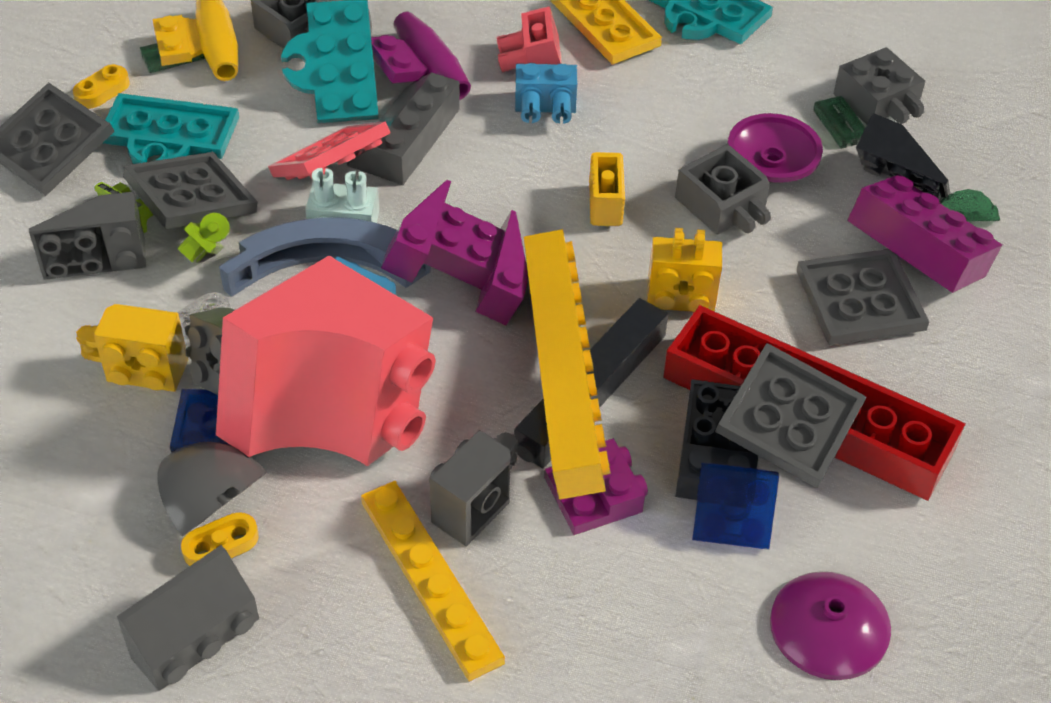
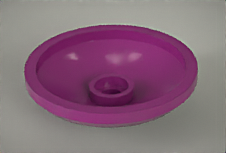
M764 113L744 118L731 129L727 141L728 145L766 175L770 183H788L807 177L817 169L823 154V145L818 134L801 120L783 114Z
M812 572L798 576L780 590L772 606L770 626L776 645L792 664L813 676L830 680H846L859 677L875 668L883 659L891 639V623L885 606L870 588L849 576L835 572ZM830 608H835L839 610L840 613H835L831 611Z

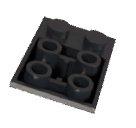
M872 113L856 146L861 165H864L863 169L876 176H881L883 173L891 177L896 175L906 177L913 182V186L922 189V192L932 194L939 200L941 197L949 200L951 197L949 180L908 130L900 123Z
M691 379L675 497L750 508L756 485L758 455L715 432L741 386Z

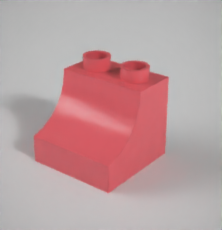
M325 257L223 317L216 436L238 449L247 457L279 448L311 447L346 455L366 466H369L393 447L400 451L408 449L420 436L426 421L425 413L419 410L418 407L421 389L431 377L436 362L434 354L428 351L433 317L333 257Z

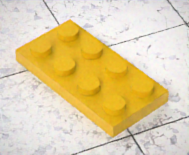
M550 0L612 65L661 46L662 36L625 0Z

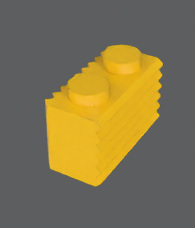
M594 152L591 154L589 196L590 223L593 226H620L623 224L625 185L623 155L621 153Z

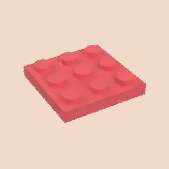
M386 121L346 126L269 165L268 168L273 178L285 177L286 180H291L297 177L300 180L310 176L312 179V172L315 169L323 168V174H325L328 165L335 162L338 165L346 163L356 157L355 151L363 148L367 151L381 145V138L391 132Z

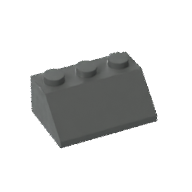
M220 545L119 614L117 619L130 658L155 688L160 691L168 684L180 681L189 669L203 659L213 657L225 643L236 635H242L249 631L254 623L259 620L254 595L226 549Z

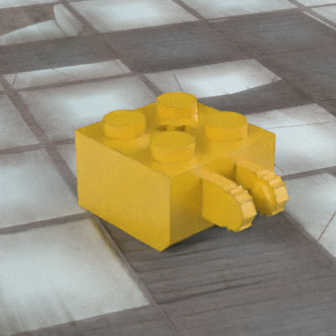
M675 228L674 238L653 237L648 272L647 302L661 310L695 312L698 306L701 305L715 311L722 272V242L705 240V230L697 229L694 240L684 239L683 228Z
M114 304L105 309L98 326L85 325L76 331V339L81 345L82 357L88 359V361L101 362L107 382L176 392L189 360L186 356V345L179 313Z

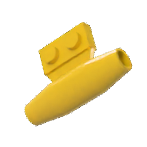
M196 0L195 19L185 18L182 15L152 19L162 66L192 62L193 58L203 54L218 80L229 81L237 76L238 43L230 13L222 0Z

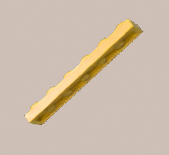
M394 480L362 494L363 507L467 680L470 682L504 665V654L397 482Z

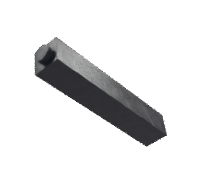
M641 298L590 349L594 371L587 372V374L594 373L598 393L597 396H591V399L598 398L600 407L666 335L668 313ZM544 398L514 428V436L518 440L515 452L524 461L532 462L542 469L551 461Z

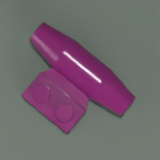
M408 11L402 12L395 18L393 26L399 39L389 35L371 38L373 59L392 84L418 81L424 75L427 76L430 73H435L459 81L460 100L469 94L471 84L456 56L437 33L413 13Z

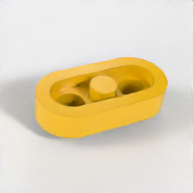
M115 64L107 65L81 80L73 87L74 99L88 109L96 108L129 87L128 72L122 66Z
M237 512L190 531L181 542V550L185 562L191 566L220 545L226 549L231 558L249 551L256 545L259 538L257 523L251 515ZM238 535H244L239 539H234ZM203 550L208 551V552L203 553V554H198L200 551H203Z

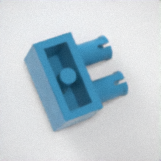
M516 64L515 112H521V119L529 123V116H532V123H536L541 118L540 112H552V120L555 123L560 124V117H563V124L568 123L572 118V113H576L577 65Z

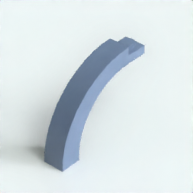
M333 217L288 222L253 234L238 242L240 254L219 266L223 290L232 297L271 273L298 264L318 262L327 256H331L334 259L338 256L349 262L382 272L393 278L404 288L409 287L430 273L431 266L423 263L413 283L381 269L388 246L397 231L396 229L371 221Z

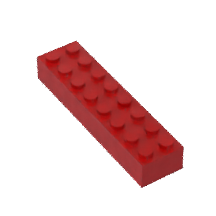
M701 305L698 306L667 349L663 378L690 390L691 379L741 386L766 343L861 393L867 398L834 458L927 501L932 496L949 464L966 423Z

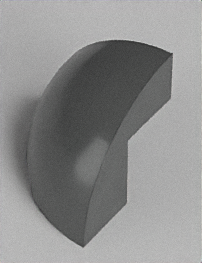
M198 442L183 446L166 456L160 463L157 481L166 512L183 537L267 472L255 459L247 457L235 447L216 442Z

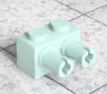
M323 168L315 169L312 172L313 184L305 209L307 219L339 217L377 223L379 214L378 187L366 186L367 179L365 173L359 171L358 179H356V171L348 172L345 176V185L333 183V172L330 169L326 168L325 176H323Z

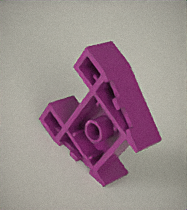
M446 180L402 220L388 246L381 269L413 283L423 263L481 289L475 312L503 325H507L524 299L528 282V271L517 214L511 210L502 227L498 228L488 221H483L458 207H453L445 203L451 181Z

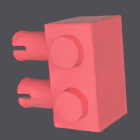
M550 6L521 13V31L497 36L500 52L498 54V61L502 73L516 69V64H562L559 35Z

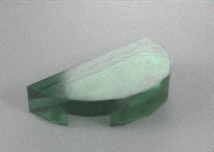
M972 189L955 191L940 202L949 210L963 214L968 222L1000 221L997 206L993 205L991 200L981 191Z

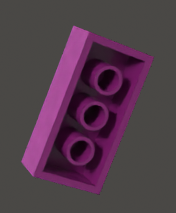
M898 175L863 187L847 220L952 293L985 278L1003 244L994 239L989 231L975 227L966 221V217L963 214L949 210L939 203L940 201L937 197L922 192L913 186L911 180Z

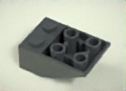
M134 192L99 195L29 228L30 238L43 280L146 268L145 237Z

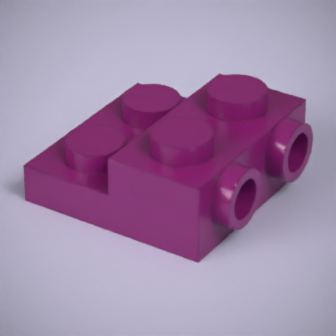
M614 438L605 441L606 447L599 448L600 452L607 451L611 472L609 475H603L605 492L559 500L552 467L544 469V478L573 535L643 512L645 496L648 495L646 481L641 474L634 476L630 469L632 459L627 447H618Z

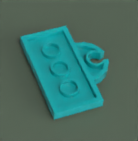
M368 0L306 3L309 32L299 34L288 41L281 54V62H289L294 58H300L305 62V66L299 71L291 70L288 67L283 68L284 78L292 88L302 93L315 94L317 124L379 119Z
M648 0L665 8L664 24L671 33L676 31L678 24H688L683 27L681 38L700 40L709 38L717 33L740 45L772 16L773 6L760 0Z
M118 93L105 121L111 124L115 132L102 144L127 147L133 164L145 163L148 158L155 155H160L156 159L157 161L214 152L219 159H222L239 120L238 108Z

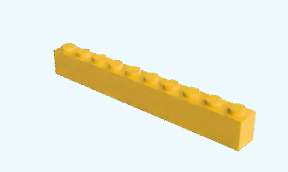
M563 229L523 236L552 470L559 500L605 492L603 475H609L611 472L607 451H599V448L606 447L602 424L595 425V422L602 421L598 398L591 399V396H597L598 393L594 373L587 374V372L594 371L590 349L583 350L584 348H589L590 344L586 326L580 327L586 325L583 304H578L583 302L572 241H565Z

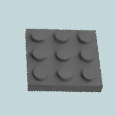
M48 82L0 126V164L44 196H47L115 131L110 123Z
M214 152L125 165L123 168V178L165 229L181 228L190 222L200 223L203 217L210 213H219L226 218H237L257 212L258 201Z
M883 249L798 261L796 272L828 345L927 331L930 321L897 255L891 250Z
M766 343L719 422L715 432L818 488L867 397Z

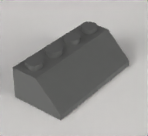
M430 73L407 86L379 120V122L386 121L391 133L381 138V145L367 151L364 148L355 151L356 157L348 161L347 166L404 185L460 110L459 81Z

